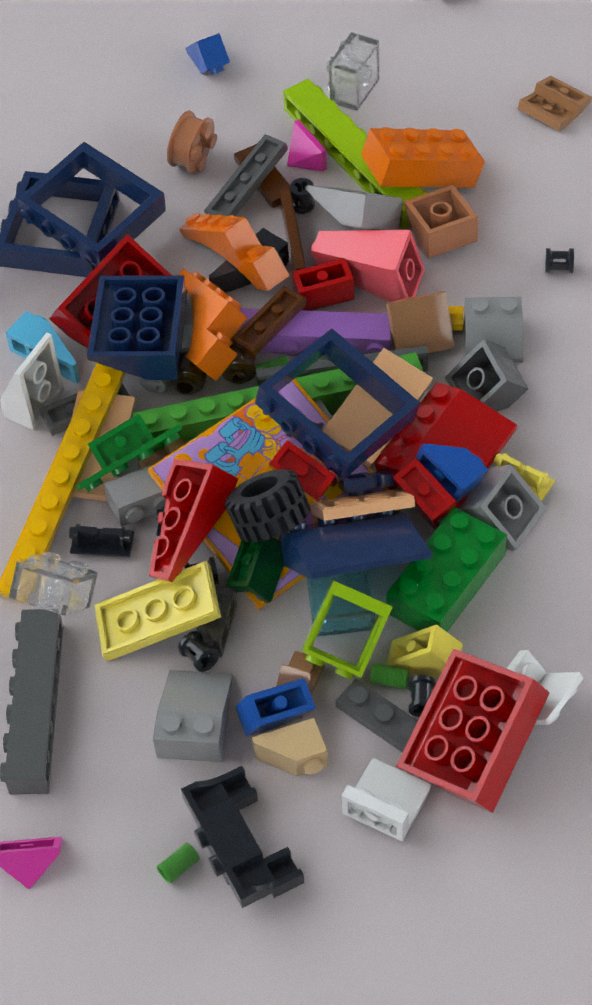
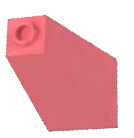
M411 230L319 231L315 242L311 246V255L317 265L345 258L354 279V286L388 302L415 297L425 271Z

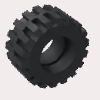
M287 469L268 471L254 476L236 487L225 500V507L238 536L245 542L265 541L283 535L299 525L311 510L297 474L293 470Z

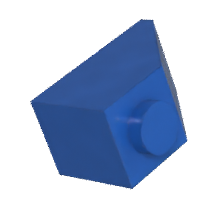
M220 33L196 41L185 48L201 74L209 71L210 75L224 71L223 66L230 63Z
M423 444L415 457L456 500V503L480 485L488 471L483 461L478 456L473 455L467 448Z
M305 678L247 695L235 706L246 737L276 728L316 709Z

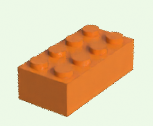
M370 128L361 153L362 158L381 187H447L454 185L456 188H475L485 160L464 130Z

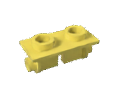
M498 453L494 459L495 467L512 464L541 501H543L556 480L548 477L547 472H540L528 465L525 466L522 462L509 457L507 453L503 455Z

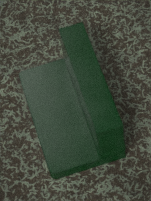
M276 538L259 542H245L241 540L225 587L232 593L251 592L264 603H270L284 567L281 542Z

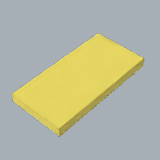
M207 561L181 570L173 582L158 579L94 605L102 657L107 662L221 618L211 565Z

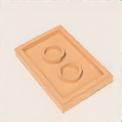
M400 489L367 493L362 496L320 500L311 503L312 514L324 521L415 507L414 496Z

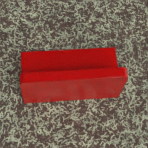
M289 440L284 443L269 462V466L274 470H293L297 474L304 492L317 502L330 486L335 487L338 483L336 475Z
M417 458L393 477L397 489L414 496L415 510L434 530L439 526L438 520L457 505L456 500Z

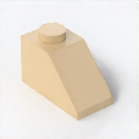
M315 718L252 737L256 759L295 776L303 774L312 775L318 773L324 767H328L327 749Z

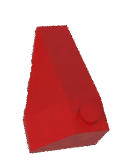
M174 458L163 486L162 496L166 498L164 512H160L158 516V523L162 524L160 537L154 541L149 570L150 577L168 582L175 580L225 512V500L235 489L238 478L213 464Z

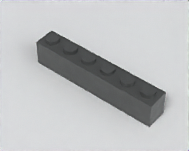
M59 609L22 610L21 621L15 624V638L18 641V649H13L12 665L16 669L15 676H11L9 680V692L13 698L12 704L7 705L6 720L10 727L9 733H4L3 749L7 756L6 762H2L0 766L1 782L6 783L10 795L49 794L64 628Z

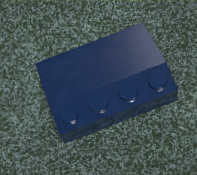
M184 275L100 276L87 359L146 380H178L187 306Z
M397 510L326 521L318 518V523L307 524V521H302L292 530L280 535L283 566L309 579L432 558L430 549L407 514Z

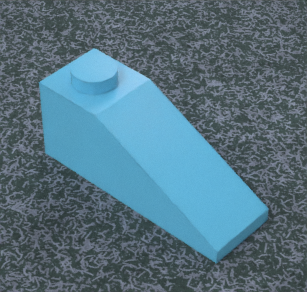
M25 311L6 332L10 351L27 358L46 332L52 334L61 376L78 384L80 376L77 362L53 327L44 317Z

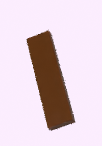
M289 189L280 190L281 211L293 271L306 268L292 195Z

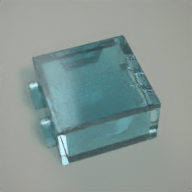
M369 569L316 579L306 577L312 624L332 580L373 597ZM335 596L317 637L370 631L376 620L375 613Z

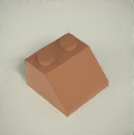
M454 185L404 201L416 242L428 258L478 241V216Z

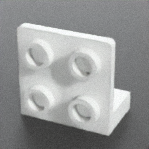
M520 650L507 667L511 671L536 680L550 692L535 725H549L559 717L560 710L567 700L577 692V687L584 678L580 672L547 673L529 650Z
M373 758L356 787L347 785L342 793V814L403 842L431 790V784Z

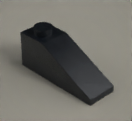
M262 228L255 234L262 246L274 247L286 267L289 262L288 242ZM227 260L209 275V281L225 293L252 284Z

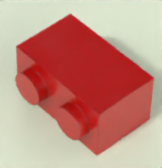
M345 258L292 272L293 291L306 298V306L302 309L304 311H312L354 300V279Z

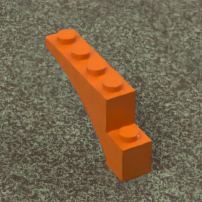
M195 213L185 219L186 224L179 228L184 238L202 243L225 258L257 290L269 291L290 276L275 248L260 244L246 217Z
M183 268L179 275H184L185 287L189 292L193 309L191 344L189 352L185 357L217 381L238 355L230 348V345L233 343L230 339L247 317L239 311L242 305L231 296H228L196 270L191 274Z

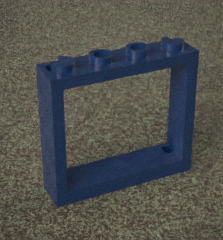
M86 142L80 144L18 198L19 214L26 219V223L33 224L45 236L52 237L60 242L66 250L79 252L83 261L86 263L90 261L94 266H97L127 234L132 239L137 238L166 211L164 192ZM83 168L140 205L99 243H96L41 206Z
M25 171L22 180L17 183L15 198L9 203L7 218L3 219L1 223L0 267L87 277L96 266L91 264L90 261L87 263L83 261L79 252L14 244L23 221V217L19 214L18 198L47 174ZM73 177L52 195L53 197L98 202L86 236L99 243L108 235L120 202L119 192L114 187L98 179Z
M331 328L261 384L258 388L255 404L263 410V414L269 415L276 421L286 434L292 435L299 441L308 453L314 454L324 463L328 470L331 469L344 480L414 420L420 402ZM322 356H325L393 414L349 452H346L278 393Z

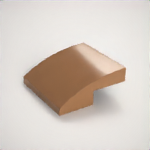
M549 76L536 83L532 94L519 100L517 109L560 131L584 111L591 102L592 97L553 76Z
M438 291L419 297H408L386 303L394 350L426 345L429 354L455 347L446 291Z

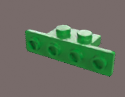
M137 414L88 443V446L102 470L77 484L78 490L86 488L90 492L103 484L101 480L103 476L111 472L115 477L129 468L127 462L135 457L142 461L154 454L155 451L152 447L162 441L167 446L181 438L178 432L183 430L182 426L178 424L154 439L140 414Z

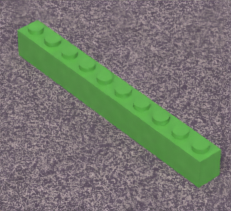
M416 352L398 356L423 371ZM340 369L295 378L314 402L317 400L322 401L331 416L337 412L357 385ZM259 386L134 412L133 417L140 414L154 439L180 424L183 430L178 432L181 436L179 439L191 441L256 398ZM163 441L152 447L155 452L164 449Z

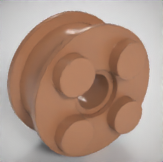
M190 110L180 116L168 143L167 162L170 166H184L191 174L203 171L209 151L214 148L217 142V134H214L213 119L207 117L202 120L197 118L194 112Z

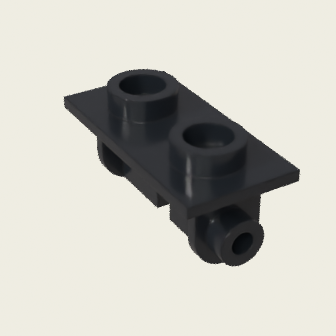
M76 524L75 527H70L69 538L72 539L70 554L130 558L134 531L126 530L125 527H121V529L104 527L103 529H98L97 527Z

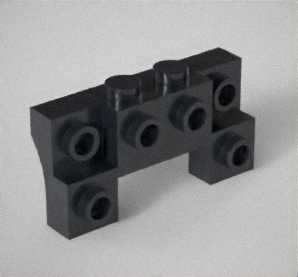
M243 766L237 767L218 777L204 781H195L181 788L182 797L198 826V829L194 830V834L202 849L206 847L209 849L212 857L208 859L217 877L223 875L227 885L231 886L242 908L272 894L273 898H276L304 883V874L294 864L288 847L263 858L260 847L239 811L258 802L257 791L254 787L251 788L247 781Z

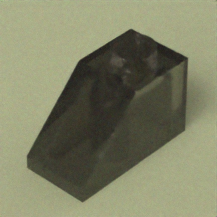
M215 585L221 618L195 628L202 634L207 645L215 647L219 651V657L222 658L237 602L235 588Z

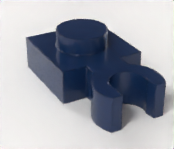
M389 470L375 473L350 474L344 480L338 476V485L344 493H348V496H362L366 494V490H373L375 487L394 486V474L390 473Z

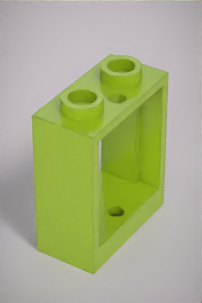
M332 580L301 649L302 652L307 654L305 660L323 667L325 662L336 667L335 673L350 680L353 679L354 675L362 678L392 610V606ZM335 596L378 614L356 665L313 646Z

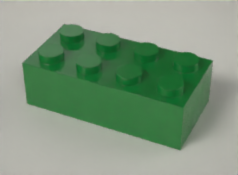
M454 507L426 542L431 551L432 558L410 562L386 593V604L392 606L389 615L417 631L438 625L448 632L505 556L507 534Z

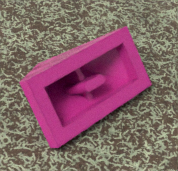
M300 120L295 121L287 166L317 171L327 170L326 149Z
M62 836L0 842V867L30 889L60 854L63 844Z

